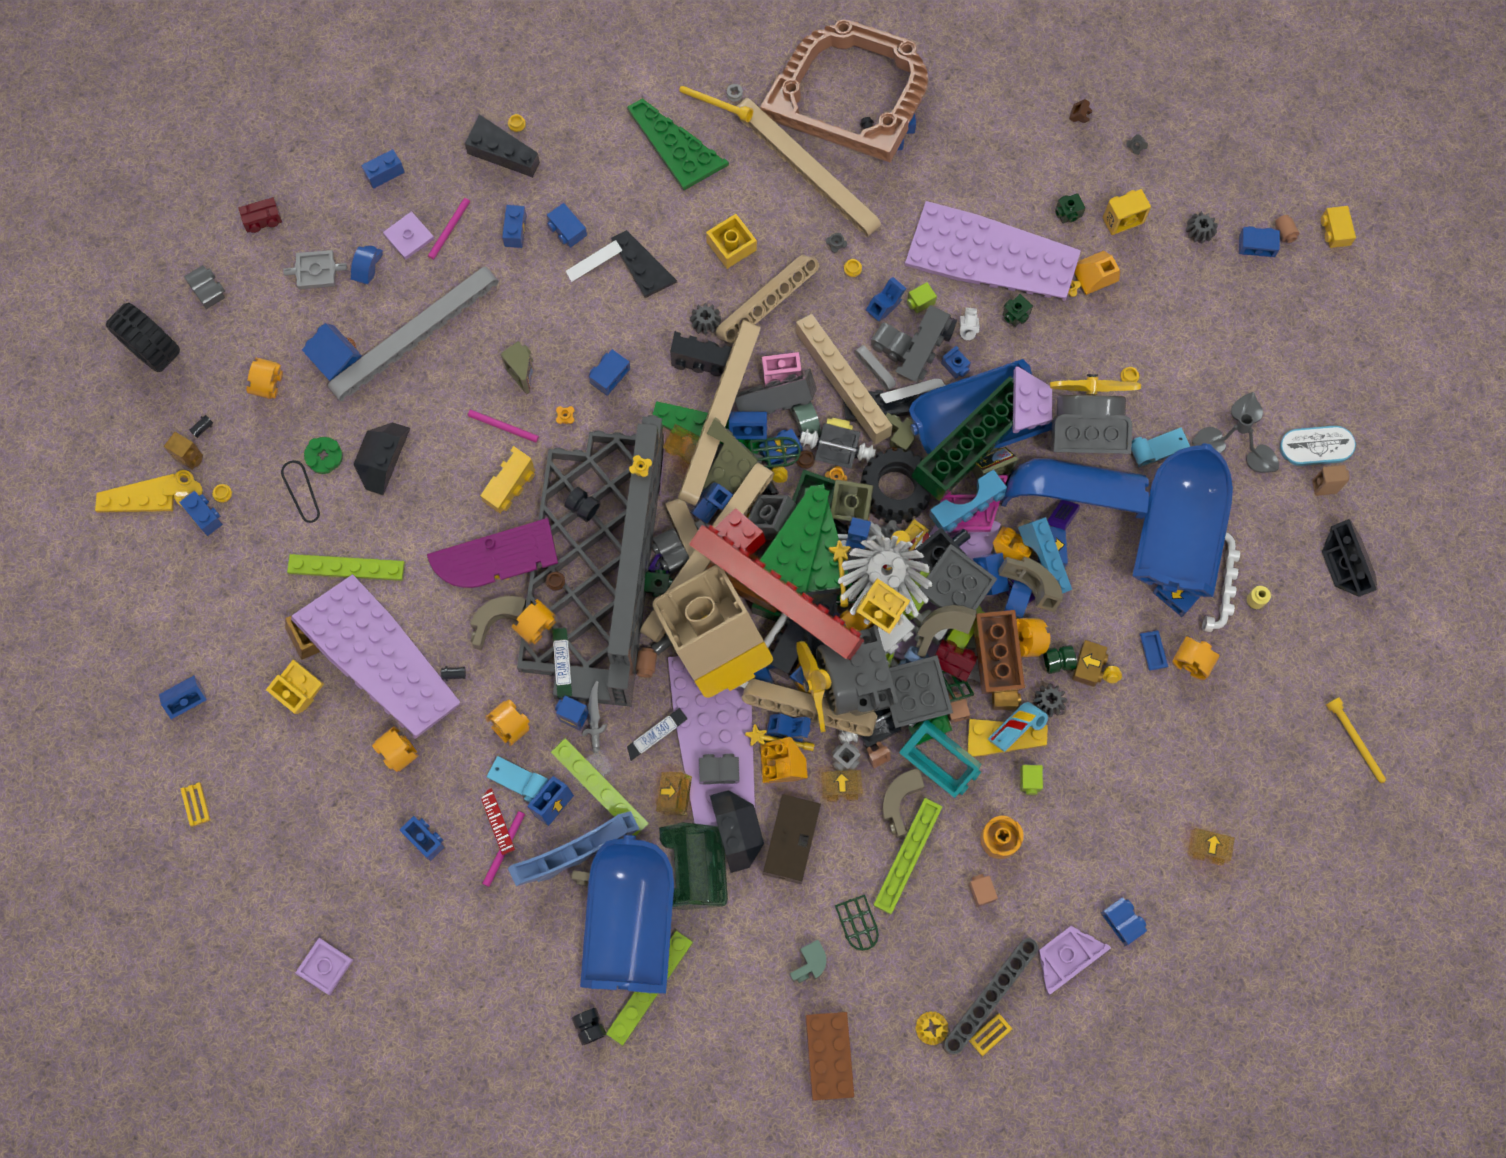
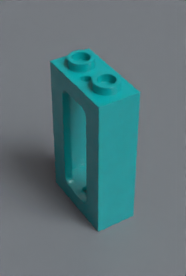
M925 720L899 752L954 798L958 794L963 795L969 787L967 783L971 779L975 781L981 774L979 769L982 764L928 720ZM925 734H929L967 765V770L959 779L953 778L916 747V744Z

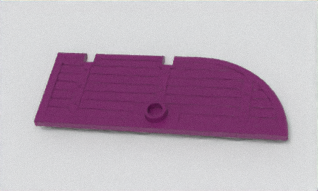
M548 518L427 554L430 566L442 580L462 588H475L496 582V575L500 576V580L537 570L536 563L541 562L542 568L558 564Z

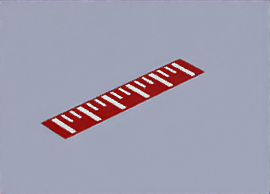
M491 788L486 791L481 800L501 854L505 855L514 851L515 848Z

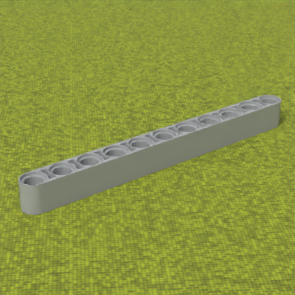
M487 267L479 269L332 379L328 384V388L339 401H344L346 396H351L359 390L362 384H367L374 378V375L383 372L389 367L390 363L396 362L404 356L403 354L406 351L412 350L418 345V342L424 341L433 334L434 330L440 329L448 323L447 321L450 318L456 317L462 312V309L468 308L476 302L478 297L488 293L493 286L496 287L499 280Z

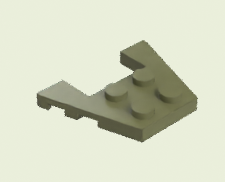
M715 417L707 434L723 442L724 445L706 478L704 488L716 482L729 492L735 493L758 459Z

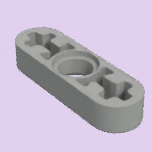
M864 345L854 351L856 357L869 371L871 370L874 373L873 376L887 391L896 385L894 378Z

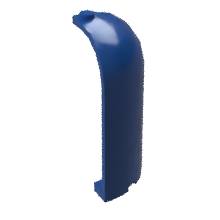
M1024 359L933 389L919 396L912 402L909 409L913 423L910 425L913 435H917L926 453L930 454L1009 376L1014 379L1015 367H1020L1032 375L1030 365ZM1052 422L1042 426L1038 425L1032 429L1025 428L1018 433H1013L1012 430L995 448H1001L1052 430Z
M1203 443L1199 446L1180 449L1169 456L1157 470L1150 490L1148 510L1144 519L1133 571V577L1148 585L1153 583L1162 585V590L1177 593V590L1188 591L1190 596L1214 597L1232 505L1233 486L1227 462L1212 445Z
M1035 458L1020 464L1009 475L1005 484L1007 487L1005 497L1000 500L1002 501L1001 506L1006 507L1012 498L1019 496L1050 497L1135 512L1136 518L1144 519L1147 514L1149 492L1145 491V487L1149 486V480L1146 478V475L1050 458Z
M624 835L623 839L606 841L597 851L591 865L588 883L580 987L617 990L618 986V989L666 994L674 878L673 868L667 855L657 845L636 840V836Z

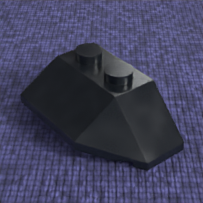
M392 422L366 432L353 465L367 491L384 495L410 431L409 427Z
M1347 519L1331 526L1322 554L1335 587L1358 597L1377 591L1375 571L1363 540L1352 521Z
M729 790L709 795L730 873L750 868L764 845L754 804Z

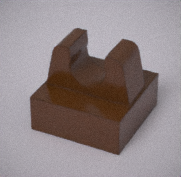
M1084 99L1075 103L1069 119L1073 122L1079 121L1082 123L1090 121L1086 114L1092 113V109L1089 107L1090 102Z

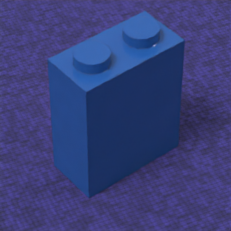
M324 323L317 329V333L305 343V347L302 349L305 355L329 381L362 357L358 350L334 325Z

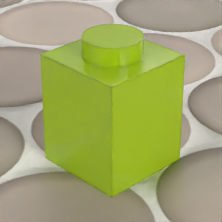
M928 282L908 293L907 304L911 310L914 309L916 313H919L930 305H934L937 295Z
M1022 765L1020 768V792H1026V795H1038V792H1041L1043 789V765Z

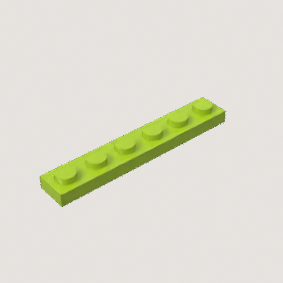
M290 554L287 573L345 578L353 574L356 578L403 581L405 562Z
M566 738L551 751L614 817L631 811L639 827V830L632 834L633 836H637L649 824Z
M924 798L873 904L874 907L890 915L892 914L943 806Z
M678 931L670 939L667 980L693 944L691 940ZM634 992L606 1034L623 1046L659 993Z

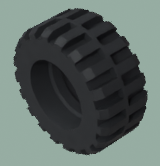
M129 302L124 303L106 321L108 330L129 351L155 372H162L180 353L179 346L145 313Z
M892 448L886 449L884 454L881 451L877 453L875 458H871L868 461L861 477L860 483L874 486L869 513L874 512L875 518L878 520L881 517L885 518L886 523L896 520L897 524H901L902 520L910 522L914 516L917 518L921 515L922 510L927 508L932 495L911 477L923 458L919 455L915 457L913 451L910 450L903 452V448H897L896 451H892ZM888 473H902L913 482V494L904 499L889 498L880 490L879 480Z

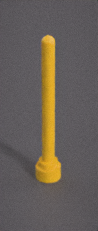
M680 86L679 88L681 93L735 113L740 117V120L749 122L753 117L754 111L750 107L744 106L739 108L688 87Z
M1338 697L1326 704L1329 711L1332 710L1333 714L1336 713L1378 782L1384 783L1386 781L1384 774L1343 711L1344 707L1342 704L1344 703L1341 698Z

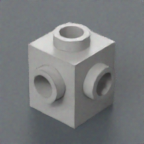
M845 742L842 746L838 745L832 752V762H834L832 765L839 772L844 771L846 774L849 770L853 772L860 764L858 760L861 754L852 744L849 745ZM848 757L849 762L846 763L842 758Z

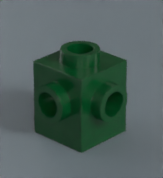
M1078 193L1061 197L1055 208L1056 216L1061 219L1062 223H1072L1078 220L1085 211V206Z
M1019 294L1015 299H1009L1005 303L1002 315L1007 323L1016 327L1018 324H1024L1028 320L1033 305Z
M655 570V573L646 572L644 592L652 593V597H659L668 590L673 579H670V575L666 574L665 570ZM662 581V585L657 587V582Z

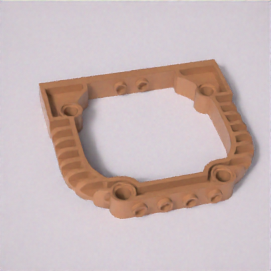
M842 19L837 21L835 25L825 26L823 30L813 31L811 35L806 36L798 44L782 75L779 74L760 109L776 123L891 163L909 129L908 124L926 93L928 72L922 58L917 54L914 42L904 37L892 35L889 32L877 30L874 27ZM831 46L840 49L857 46L893 58L898 68L908 71L910 74L909 81L892 112L883 113L879 117L878 124L863 129L860 135L841 129L839 126L829 125L822 120H815L799 114V108L796 103L801 99L800 83L816 56Z

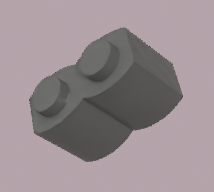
M202 265L184 276L205 309L210 308L225 298L223 295L225 290L220 282L215 283L213 279L216 277L210 268L206 270Z
M883 322L871 339V345L875 351L879 353L883 351L888 354L892 361L902 362L905 352L911 349L912 338Z
M670 529L653 538L651 547L655 555H660L662 559L660 564L663 570H668L670 575L681 570L689 560V556L675 530Z
M705 754L703 758H699V784L739 783V757H734V754H723V757Z

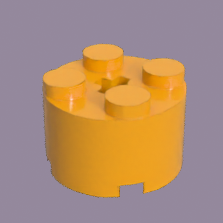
M256 357V361L252 362L247 381H250L251 384L250 387L247 386L246 388L247 393L268 399H276L278 393L276 384L277 381L281 382L283 377L281 365L278 362Z
M539 599L535 600V606L531 603L516 619L519 622L517 626L513 624L511 627L528 644H537L543 637L541 634L545 629L550 630L556 623V615Z
M1039 618L1016 619L1021 658L1039 657L1041 654H1044L1050 645V633H1047L1045 628L1048 627L1047 624Z
M1186 636L1176 652L1172 663L1180 670L1183 667L1191 672L1190 676L1206 680L1220 656L1211 650L1212 646L1205 641L1199 643Z
M510 699L500 703L485 718L487 722L491 721L494 724L491 728L503 742L507 743L509 741V746H512L529 731L528 723L530 721L523 713L520 715L515 710L517 707Z
M393 726L380 736L372 747L378 754L381 753L385 757L383 761L389 769L393 768L396 772H400L419 755L416 754L417 750L405 735H399L400 730Z
M996 816L983 828L980 841L982 848L990 857L1006 859L1018 851L1023 842L1024 835L1022 827L1017 821L1008 816ZM1000 833H1001V836H1003V837L1005 836V837H1006V839H1005L1004 841H1002L1001 839H998V836L1000 835Z

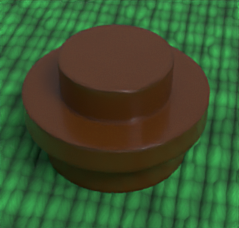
M808 450L801 451L797 461L798 466L803 469L811 468L815 463L814 454Z
M552 572L546 578V585L550 590H561L565 585V577L560 572Z

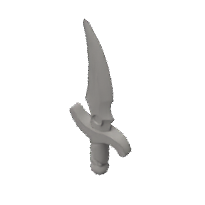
M598 681L595 682L589 697L588 713L590 718L588 722L590 723V728L585 729L582 733L583 737L588 733L591 734L592 751L594 754L600 752L599 733L607 729V724L602 725L601 728L598 727L600 719L598 710Z

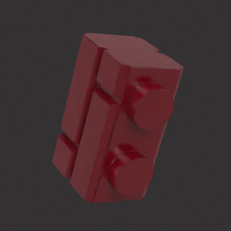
M274 197L238 207L247 233H256L262 228H273L282 223Z
M943 639L934 655L938 656L941 670L965 682L978 658L972 650H963L957 647L955 642Z

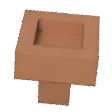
M877 742L878 750L872 751L870 747L867 748L873 769L891 760L889 749L880 742Z

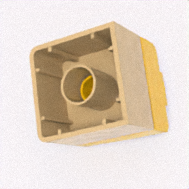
M718 565L712 566L653 601V607L670 641L704 697L710 698L727 688L731 691L755 678V672L768 666L773 661L769 649L728 576Z

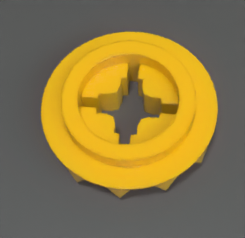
M926 1012L916 1022V1034L923 1043L937 1045L945 1040L948 1034V1023L943 1015L937 1012ZM929 1019L933 1025L941 1026L935 1030V1037L931 1031H924V1029L929 1027Z

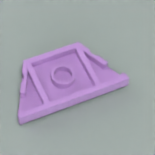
M1015 367L1013 433H1018L1025 428L1032 429L1038 425L1049 424L1052 420V389L1049 385L1020 367Z
M1072 926L1067 928L1038 950L1047 994H1052L1111 949V947Z

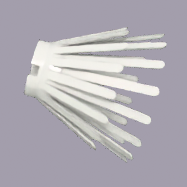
M877 535L876 538L879 545L872 540L862 541L861 544L872 551L854 548L849 555L866 558L844 561L842 563L843 570L861 568L838 580L839 584L843 583V586H846L860 578L841 595L842 601L847 597L852 601L863 590L851 608L850 613L852 615L856 613L859 602L866 595L876 578H878L909 599L910 602L905 608V612L909 614L912 611L913 616L917 617L919 613L908 589L918 603H921L923 600L927 604V596L913 580L925 589L932 587V582L913 570L917 569L929 573V566L909 559L923 558V554L917 550L903 552L913 544L900 541L896 545L897 536H892L890 542L889 538ZM888 564L891 565L892 569L885 570L882 566ZM901 614V618L898 621L899 626L904 624L903 614ZM866 618L864 619V623L868 625L870 621Z

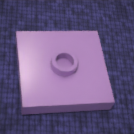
M412 211L383 232V235L405 260L434 240V236Z
M319 938L295 973L326 994L331 995L354 960Z

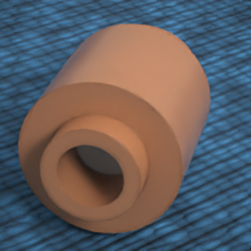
M1283 215L1276 219L1275 228L1280 230L1282 241L1292 243L1297 240L1299 231L1293 219L1288 215Z
M642 648V651H638L636 662L637 676L651 678L653 673H655L657 654L653 649Z

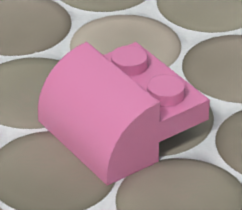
M799 352L762 357L764 384L766 385L776 379L782 382L792 374L800 376Z

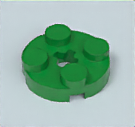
M313 438L305 449L304 459L307 466L313 472L328 474L340 466L343 452L338 442L332 438ZM325 451L328 457H324V460H321L319 454Z

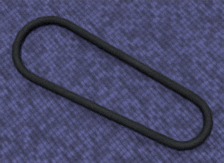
M288 461L281 469V476L302 519L307 523H313L318 520L320 511L305 467L299 461ZM290 463H297L302 467L317 510V517L313 520H307L304 517L284 476V468Z

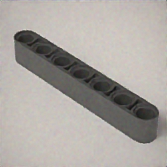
M1031 938L1022 940L944 1040L943 1049L947 1054L955 1055L963 1050L1037 953L1038 945L1035 940ZM1024 943L1032 946L1031 954L1023 951ZM1012 959L1019 961L1020 968L1018 970L1011 967L1010 962ZM999 975L1006 976L1008 980L1006 986L999 984ZM987 991H992L995 994L994 1002H989L986 999ZM975 1007L982 1009V1018L974 1016L973 1009ZM963 1023L968 1024L971 1028L968 1035L961 1032L960 1027ZM953 1039L958 1043L956 1051H951L948 1048L949 1040Z

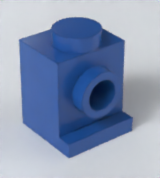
M957 346L945 354L941 361V364L955 379L959 376L964 377L970 371V361L959 351Z

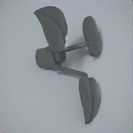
M1254 392L1242 396L1233 404L1231 415L1238 422L1226 436L1222 437L1221 431L1217 428L1206 427L1201 429L1192 440L1194 446H1199L1203 443L1210 444L1221 454L1226 449L1224 440H1227L1235 430H1238L1241 434L1249 433L1250 450L1252 452L1246 458L1248 466L1253 471L1260 473L1276 472L1279 469L1277 456L1270 447L1260 444L1255 449L1253 445L1254 430L1252 426L1260 421L1263 416V409Z

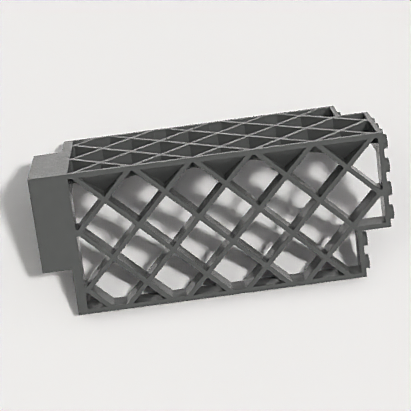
M655 415L643 416L642 424L637 426V433L631 436L619 432L607 434L599 430L589 432L586 453L582 450L565 451L563 448H554L548 451L539 520L545 519L546 515L553 523L551 526L552 535L560 532L573 550L561 558L558 564L546 567L547 570L537 576L539 563H536L537 570L531 571L526 608L531 603L534 606L536 605L534 591L546 581L547 576L552 572L560 571L578 556L594 573V575L573 591L565 583L563 589L567 595L549 608L556 614L573 601L588 619L567 636L568 649L583 666H570L572 696L569 698L576 701L589 702L591 690L595 682L598 681V703L632 707L636 662L641 637L640 630L646 597L644 592L646 572H649L651 545L653 542L664 453L662 418ZM594 442L609 443L592 456ZM624 445L635 446L634 456L639 455L643 459H651L652 466L649 467L648 476L646 477L632 474L628 468L610 481L597 463L618 449L627 461L633 465L634 456L624 447ZM560 459L583 463L564 476L554 465L553 460ZM592 468L605 484L603 488L592 496L600 501L612 492L626 510L606 525L595 514L592 520L600 530L578 546L564 529L565 526L578 517L577 512H569L560 520H557L547 508V502L563 488H566L571 493L574 488L570 483ZM553 472L559 481L550 487L551 474ZM631 478L627 501L617 487ZM625 522L621 546L611 531ZM606 536L620 555L598 570L584 552ZM619 566L615 591L605 579V576ZM600 581L615 600L592 616L577 597ZM613 611L609 637L598 622ZM556 624L552 627V629L558 628ZM594 626L609 646L586 663L571 643ZM521 637L517 663L518 671L555 676L553 697L554 699L563 700L564 697H557L555 664L546 663L554 657V646L538 658L527 642ZM526 651L535 662L524 661ZM607 656L609 657V670L593 668Z

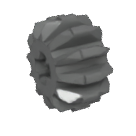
M1201 211L1198 215H1192L1188 220L1186 232H1189V238L1195 237L1194 243L1198 239H1200L1201 243H1204L1205 240L1209 242L1216 235L1218 223L1214 222L1215 217H1209V213L1204 215Z
M706 302L704 307L698 304L697 310L693 309L692 316L690 317L692 328H697L698 334L702 330H704L705 335H707L708 330L714 333V328L720 325V311L718 309L714 310L713 304L710 307H707Z
M1051 683L1047 685V688L1042 685L1040 691L1035 692L1037 698L1033 700V703L1038 704L1037 708H1042L1045 713L1048 712L1049 717H1052L1054 713L1057 716L1060 715V710L1066 708L1063 703L1067 702V698L1062 697L1065 691L1058 692L1059 685L1052 689ZM1048 697H1051V700H1054L1052 704H1050V701L1047 700Z

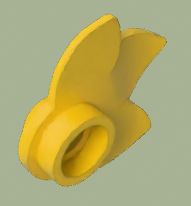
M187 470L178 471L174 478L165 482L163 487V495H174L176 503L181 507L182 505L179 502L193 491L199 496L202 494L201 484L195 481L192 473ZM184 477L187 479V482H182L180 479Z

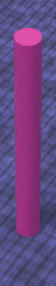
M464 198L428 254L429 258L435 259L469 205V199Z
M471 409L468 412V417L537 443L538 435Z
M520 811L517 812L508 831L511 840H513L525 816ZM500 849L482 883L487 887H490L505 855L501 854Z

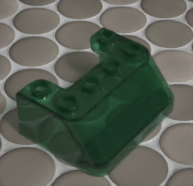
M682 822L659 827L661 844L665 848L674 849L676 888H674L672 909L691 910L725 906L728 901L725 851L718 826Z

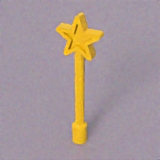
M839 540L837 547H829V552L834 554V562L838 560L841 578L845 576L842 567L843 559L848 561L846 553L851 550V547L843 546ZM843 583L840 584L841 595L846 592V587L843 586ZM840 596L841 607L848 606V597L842 601Z
M756 724L753 725L752 732H745L744 734L751 739V747L756 742L764 745V740L775 741L781 739L764 735L767 731H759ZM794 741L803 750H814L815 744Z

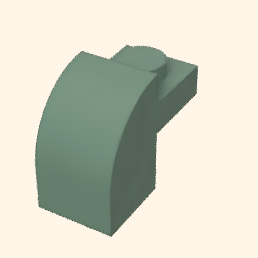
M811 402L806 405H800L799 403L790 408L791 413L796 419L800 434L808 429L811 434L817 431L818 436L821 435L820 423Z
M819 940L800 949L806 965L789 974L793 982L797 980L801 983L810 978L809 973H812L816 980L823 973L826 966V954Z

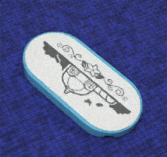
M1341 426L1294 429L1287 432L1280 442L1282 456L1296 466L1344 462L1354 453L1356 447L1355 439L1351 432Z

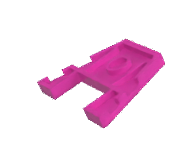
M1000 475V479L1006 484L1007 475ZM949 492L940 502L948 500L954 504H966L971 502L977 495H951V492ZM993 501L983 512L977 511L969 521H962L957 524V528L952 532H960L962 529H965L967 532H991L1000 501Z

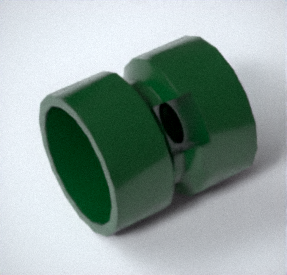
M1072 645L1062 646L1059 648V651L1055 647L1048 648L1043 654L1048 674L1058 673L1061 668L1070 671L1075 670L1077 667L1076 655Z

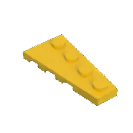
M175 474L98 492L96 494L95 511L97 513L173 511L174 495L164 496L163 487L167 480L174 478Z
M969 719L967 752L973 757L1047 745L1048 725H1045L1040 730H1035L1030 726L1004 752L988 740L1004 722Z

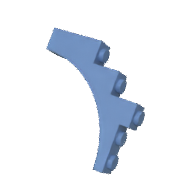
M631 811L618 814L585 835L547 853L513 864L508 867V870L516 886L534 881H545L553 878L566 868L583 863L595 855L606 841L623 839L624 835H632L639 830V827Z

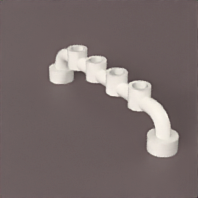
M1227 532L1225 540L1228 543V548L1225 553L1226 567L1223 572L1224 585L1221 592L1220 620L1215 622L1214 617L1205 616L1202 631L1212 632L1213 629L1224 627L1227 623L1228 615L1232 616L1235 606L1230 604V597L1234 598L1237 589L1235 586H1232V579H1237L1238 569L1233 568L1234 561L1238 562L1240 558V551L1235 550V540Z

